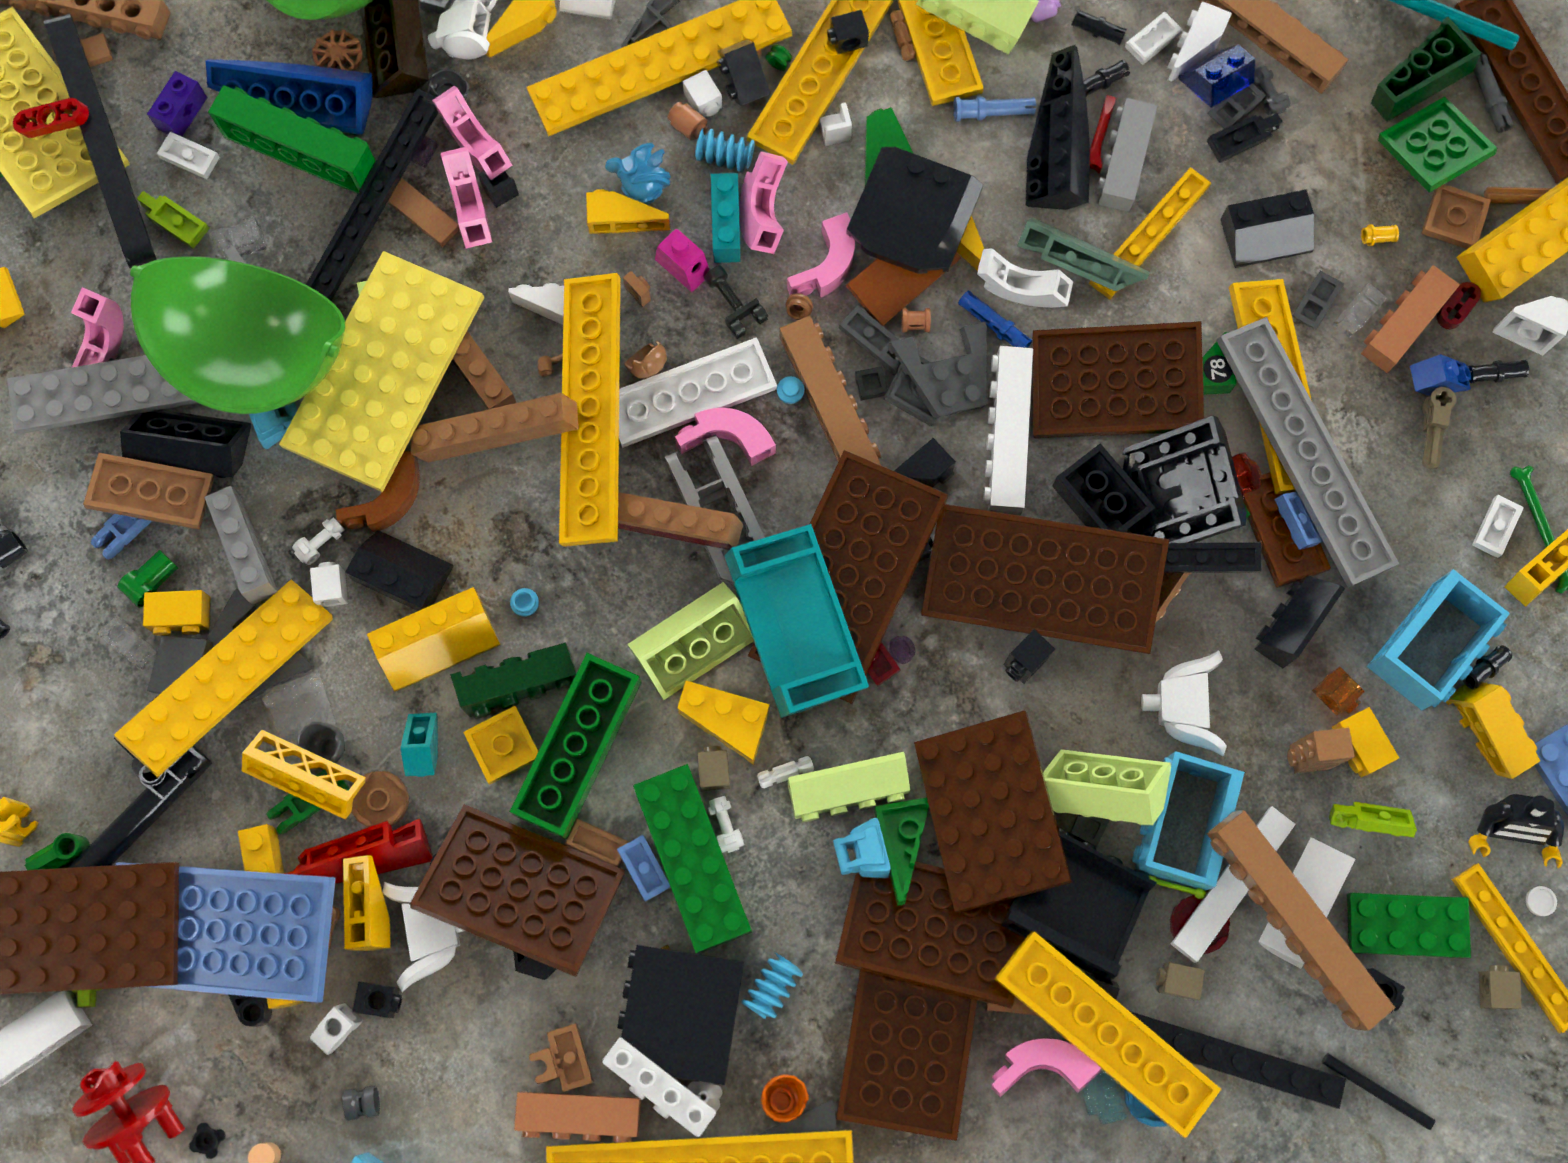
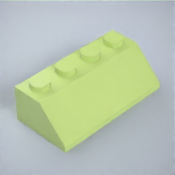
M918 0L916 5L994 46L996 49L1009 54L1019 40L1039 0Z
M722 582L627 645L662 699L665 700L682 689L686 680L690 682L696 680L754 640L738 598Z
M1061 749L1044 770L1043 774L1052 808L1056 813H1070L1084 817L1105 818L1111 821L1153 825L1164 810L1171 763Z
M904 752L788 777V789L795 819L802 818V822H809L819 819V814L830 812L831 816L847 813V808L859 805V809H867L876 806V801L887 799L888 803L904 800V795L910 792Z

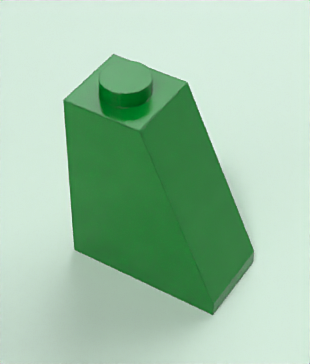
M892 107L884 110L877 109L867 116L864 187L882 147H897L913 153Z

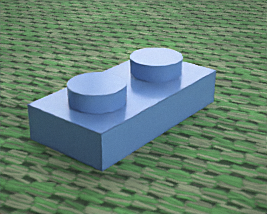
M1297 491L1282 494L1275 499L1279 513L1284 518L1291 532V538L1299 550L1313 547L1323 542Z
M644 835L617 848L644 901L671 887Z

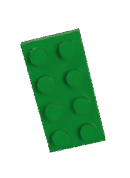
M1347 893L1348 946L1353 953L1471 958L1469 898Z

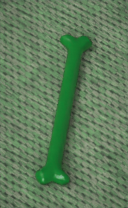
M1529 465L1523 469L1517 466L1513 467L1510 471V476L1519 482L1546 548L1555 538L1531 482V473L1534 468ZM1568 570L1558 578V586L1555 591L1560 594L1568 590Z

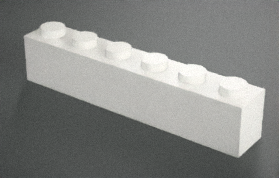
M1000 346L997 355H992L991 372H996L995 381L990 383L989 397L994 398V407H989L988 424H993L992 434L988 433L986 444V450H991V460H986L985 477H990L989 487L984 488L983 504H988V511L1021 516L1025 508L1033 348Z

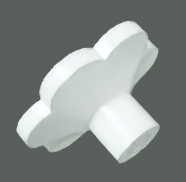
M693 1081L688 1085L687 1089L700 1099L701 1095L705 1094L706 1099L703 1101L715 1111L720 1108L719 1098L722 1096V1089L719 1085L702 1081Z

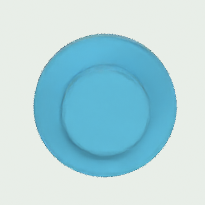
M785 377L777 385V395L784 403H797L803 398L804 385L796 377Z
M521 588L511 596L510 606L515 614L527 617L536 612L539 606V599L533 590Z

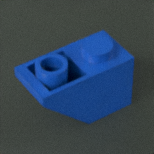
M1440 354L1410 365L1415 391L1429 396L1439 387L1450 388L1453 392L1471 389L1469 382L1471 380V372L1469 367L1463 362Z

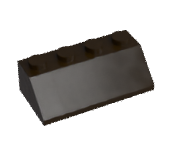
M373 0L361 8L369 73H372V97L383 98L414 93L417 88L419 89L429 81L419 0Z

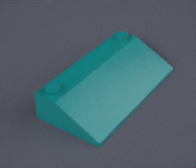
M811 524L732 547L724 555L781 718L814 708L869 687Z

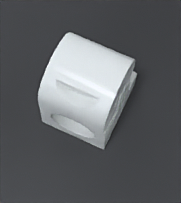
M345 1003L337 1005L320 1022L310 1036V1039L323 1052L329 1055L343 1043L346 1037L363 1020L355 1012H352V1009Z

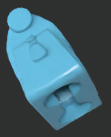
M295 402L272 411L249 414L258 440L264 449H269L283 438L297 412ZM285 407L288 417H281L279 410Z
M872 818L852 829L850 835L833 840L841 875L859 873L862 877H889L890 863L877 818ZM853 848L856 859L850 862L847 849Z

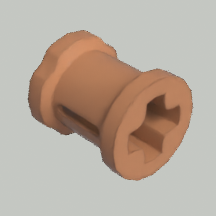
M902 308V333H906L908 330H924L925 333H930V308H925L924 311H908L907 308Z

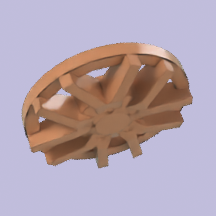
M344 29L342 31L330 30L329 33L321 38H317L316 44L312 48L315 65L323 67L330 61L327 68H335L339 65L340 69L345 70L342 64L347 61L351 66L346 70L355 71L363 58V50L359 40ZM341 36L340 41L336 42L335 37ZM320 46H323V47L327 48V50H323V49H319V48H320ZM318 55L323 56V57L318 61ZM357 55L356 61L353 62L350 57Z

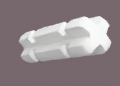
M806 756L798 759L796 763L791 761L774 767L770 772L768 770L759 772L757 778L761 788H767L772 786L774 782L778 784L787 781L788 777L796 776L800 773H810L814 770L811 758Z

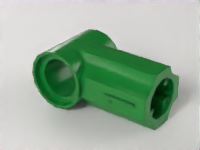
M158 550L138 570H132L124 575L117 587L136 607L141 608L144 607V592H157V588L178 567L161 550Z
M71 833L60 834L53 843L26 858L25 867L27 870L64 868L71 864L90 843L86 837ZM74 841L75 849L69 854L68 846Z

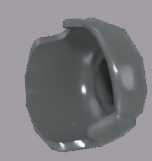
M441 69L431 75L428 91L429 94L438 97L455 86L466 101L469 83L460 73L452 69Z
M312 722L305 726L298 736L297 746L333 763H337L345 751L343 734L337 727L329 723Z

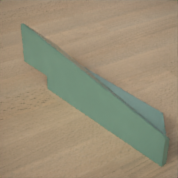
M1033 217L1027 221L1017 244L1020 248L1042 253L1040 259L1114 291L1123 289L1141 280H1146L1150 274L1149 271Z

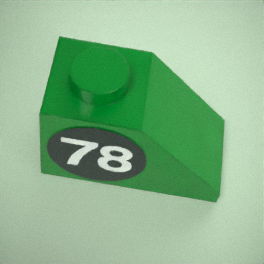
M1217 341L1203 356L1204 395L1229 394L1237 384L1236 377Z

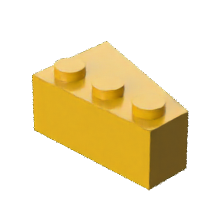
M686 680L677 707L679 714L754 765L770 711V704Z
M1488 683L1480 684L1477 689H1470L1464 684L1456 689L1446 703L1447 705L1453 703L1463 717V719L1459 720L1463 728L1469 726L1479 740L1475 745L1495 774L1513 779L1539 763L1540 759L1536 753L1537 747L1533 740L1527 736L1523 728V719L1515 712L1511 705V696L1508 691L1500 685Z

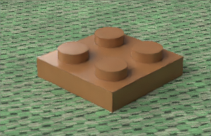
M1444 184L1434 190L1421 234L1468 249L1479 241L1491 200Z

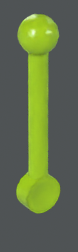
M1149 875V878L1156 881L1157 885L1193 894L1197 899H1203L1206 896L1204 889H1193Z

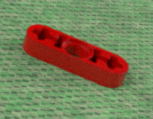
M68 98L21 110L13 119V127L16 132L23 136L34 138L83 125L88 119L89 109L79 100ZM55 112L53 122L47 124L48 115Z

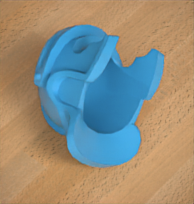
M646 143L636 147L631 151V155L624 159H608L605 165V169L608 172L615 173L620 178L622 183L621 189L627 197L646 205L653 203L654 200L661 196L663 193L662 189L670 185L669 179L671 178L669 172L659 167L663 162L664 149L658 150L651 155V150L654 147L653 143Z

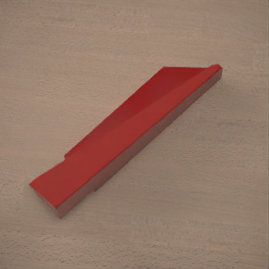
M421 819L414 820L392 831L390 823L385 821L305 849L298 856L299 865L293 871L283 874L336 877L335 884L343 882V859L370 855L373 858L377 874L429 863L433 854Z

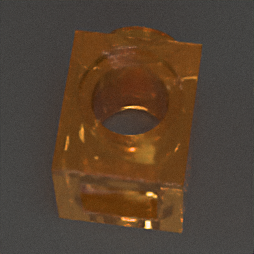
M1340 666L1333 670L1312 690L1336 716L1344 711L1348 714L1361 703L1358 698L1365 692Z

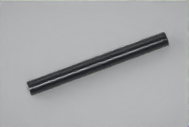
M1329 1053L1324 1056L1322 1064L1426 1129L1431 1130L1434 1126L1435 1119Z

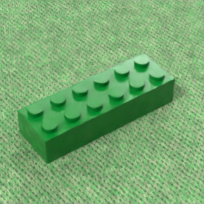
M223 85L208 111L225 139L358 194L376 162L368 143L358 137H354V139L347 137L334 127H330V129L323 127L310 117H306V119L299 117L286 107H282V109L275 107L271 102L262 97L258 99L251 97L247 92L238 87L232 89Z
M586 653L510 809L511 814L567 840L642 683L640 676Z
M689 765L680 766L634 784L633 788L695 953L700 954L752 933Z

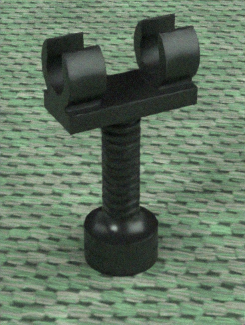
M718 265L708 271L704 279L711 288L717 287L735 311L725 318V324L734 337L739 339L746 334V330L740 322L741 319L752 313L754 319L760 325L768 320V314L757 298L744 306L726 282L728 274L721 265Z

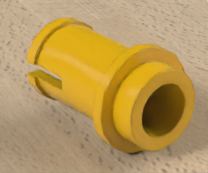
M1369 224L1361 231L1362 243L1368 246H1373L1375 243L1397 242L1399 238L1397 225L1374 227V225Z

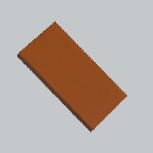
M957 252L951 267L961 259ZM876 259L845 286L867 313L883 326L945 272L943 270H931L927 273L917 274Z
M1270 472L1239 482L1244 504L1250 513L1248 517L1249 523L1257 542H1261V552L1276 588L1293 583L1295 580H1302L1306 576H1314L1331 569L1321 543L1299 550L1296 543L1292 540L1291 532L1284 518L1280 515L1275 501L1282 494H1275Z

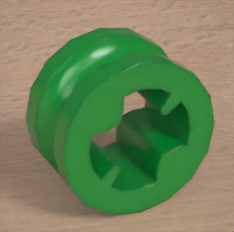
M774 44L771 47V52H768L765 56L767 62L780 71H784L787 68V63H790L792 60L791 53L778 44Z

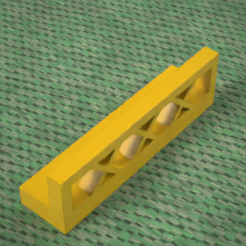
M264 730L258 733L242 753V772L345 820L352 812L353 798L365 784L366 777ZM264 741L274 746L276 751L263 752L258 747ZM294 755L300 758L302 763L291 765L285 762L283 757ZM320 767L326 770L328 775L317 777L311 774L310 769ZM346 779L354 784L347 791L337 786L336 781Z

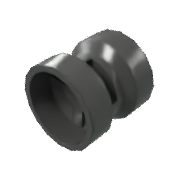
M376 1085L367 1086L362 1091H357L356 1089L344 1090L342 1103L344 1116L347 1121L358 1119L361 1115H366L367 1117L379 1116L380 1099Z

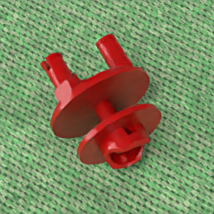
M114 1061L109 1068H95L91 1070L80 1082L79 1086L84 1094L74 1104L72 1112L76 1117H84L110 1105L112 1110L100 1118L88 1130L83 1138L84 1146L87 1149L95 1150L108 1147L118 1163H155V1158L152 1157L142 1141V1132L145 1127L155 1118L168 1139L178 1136L185 1129L168 1100L170 1095L169 1088L166 1085L154 1086L126 1100L123 1095L131 1090L146 1073V1068L142 1063L122 1068L118 1061Z

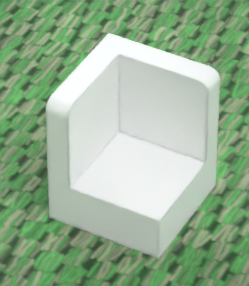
M841 103L840 113L820 118L819 125L825 146L851 141L852 123L847 104Z

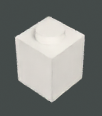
M707 70L683 81L686 99L691 107L702 116H713L722 108V94Z
M323 562L318 565L319 567L310 568L312 597L316 605L329 607L348 604L345 571L339 564Z

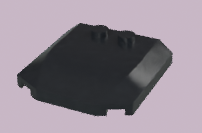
M882 147L846 233L861 245V249L867 255L917 274L927 273L931 270L949 272L982 192L983 184L970 174L897 147Z
M1207 417L1123 449V455H1125L1123 470L1155 506V509L1130 531L1132 534L1169 539V543H1194L1246 526L1247 513L1226 432L1218 417Z

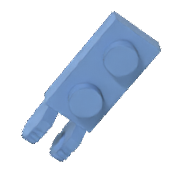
M114 514L104 523L105 526L94 535L90 543L95 548H100L114 534L116 538L108 544L102 553L106 559H112L123 550L124 545H128L152 521Z

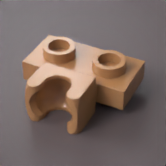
M577 1023L547 1032L551 1048L529 1054L531 1061L543 1060L547 1065L546 1071L535 1078L537 1084L559 1078L563 1092L594 1082Z

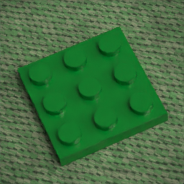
M1445 96L1379 133L1378 141L1429 193L1491 158L1497 151V147Z

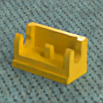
M7 797L0 799L1 843L20 847L24 844L23 840L36 830L38 826L37 821L31 822L26 828H23L21 825L22 819L27 817L32 811L28 804Z

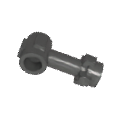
M1266 65L1255 69L1252 72V81L1254 85L1262 87L1268 98L1263 101L1266 113L1271 115L1273 113L1280 114L1285 112L1290 107V98L1286 92L1277 93L1270 80L1274 76L1273 72L1268 70Z

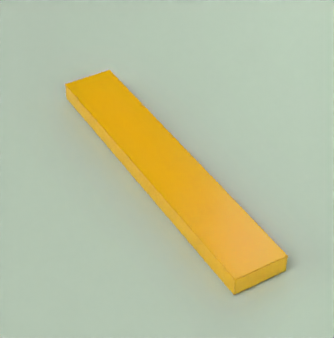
M1190 167L1113 255L1140 267L1208 190L1211 182ZM1091 280L1089 282L1092 287L1109 300L1119 291H1114Z
M1480 864L1472 865L1451 880L1463 897L1469 898L1470 907L1516 972H1520V979L1557 1032L1564 1033L1568 1030L1567 988Z

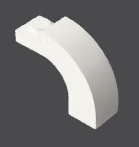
M983 249L977 275L985 280L984 288L1003 299L1034 307L1055 308L1068 306L1073 281L1059 269L1047 271L1023 269L1008 262L994 249Z

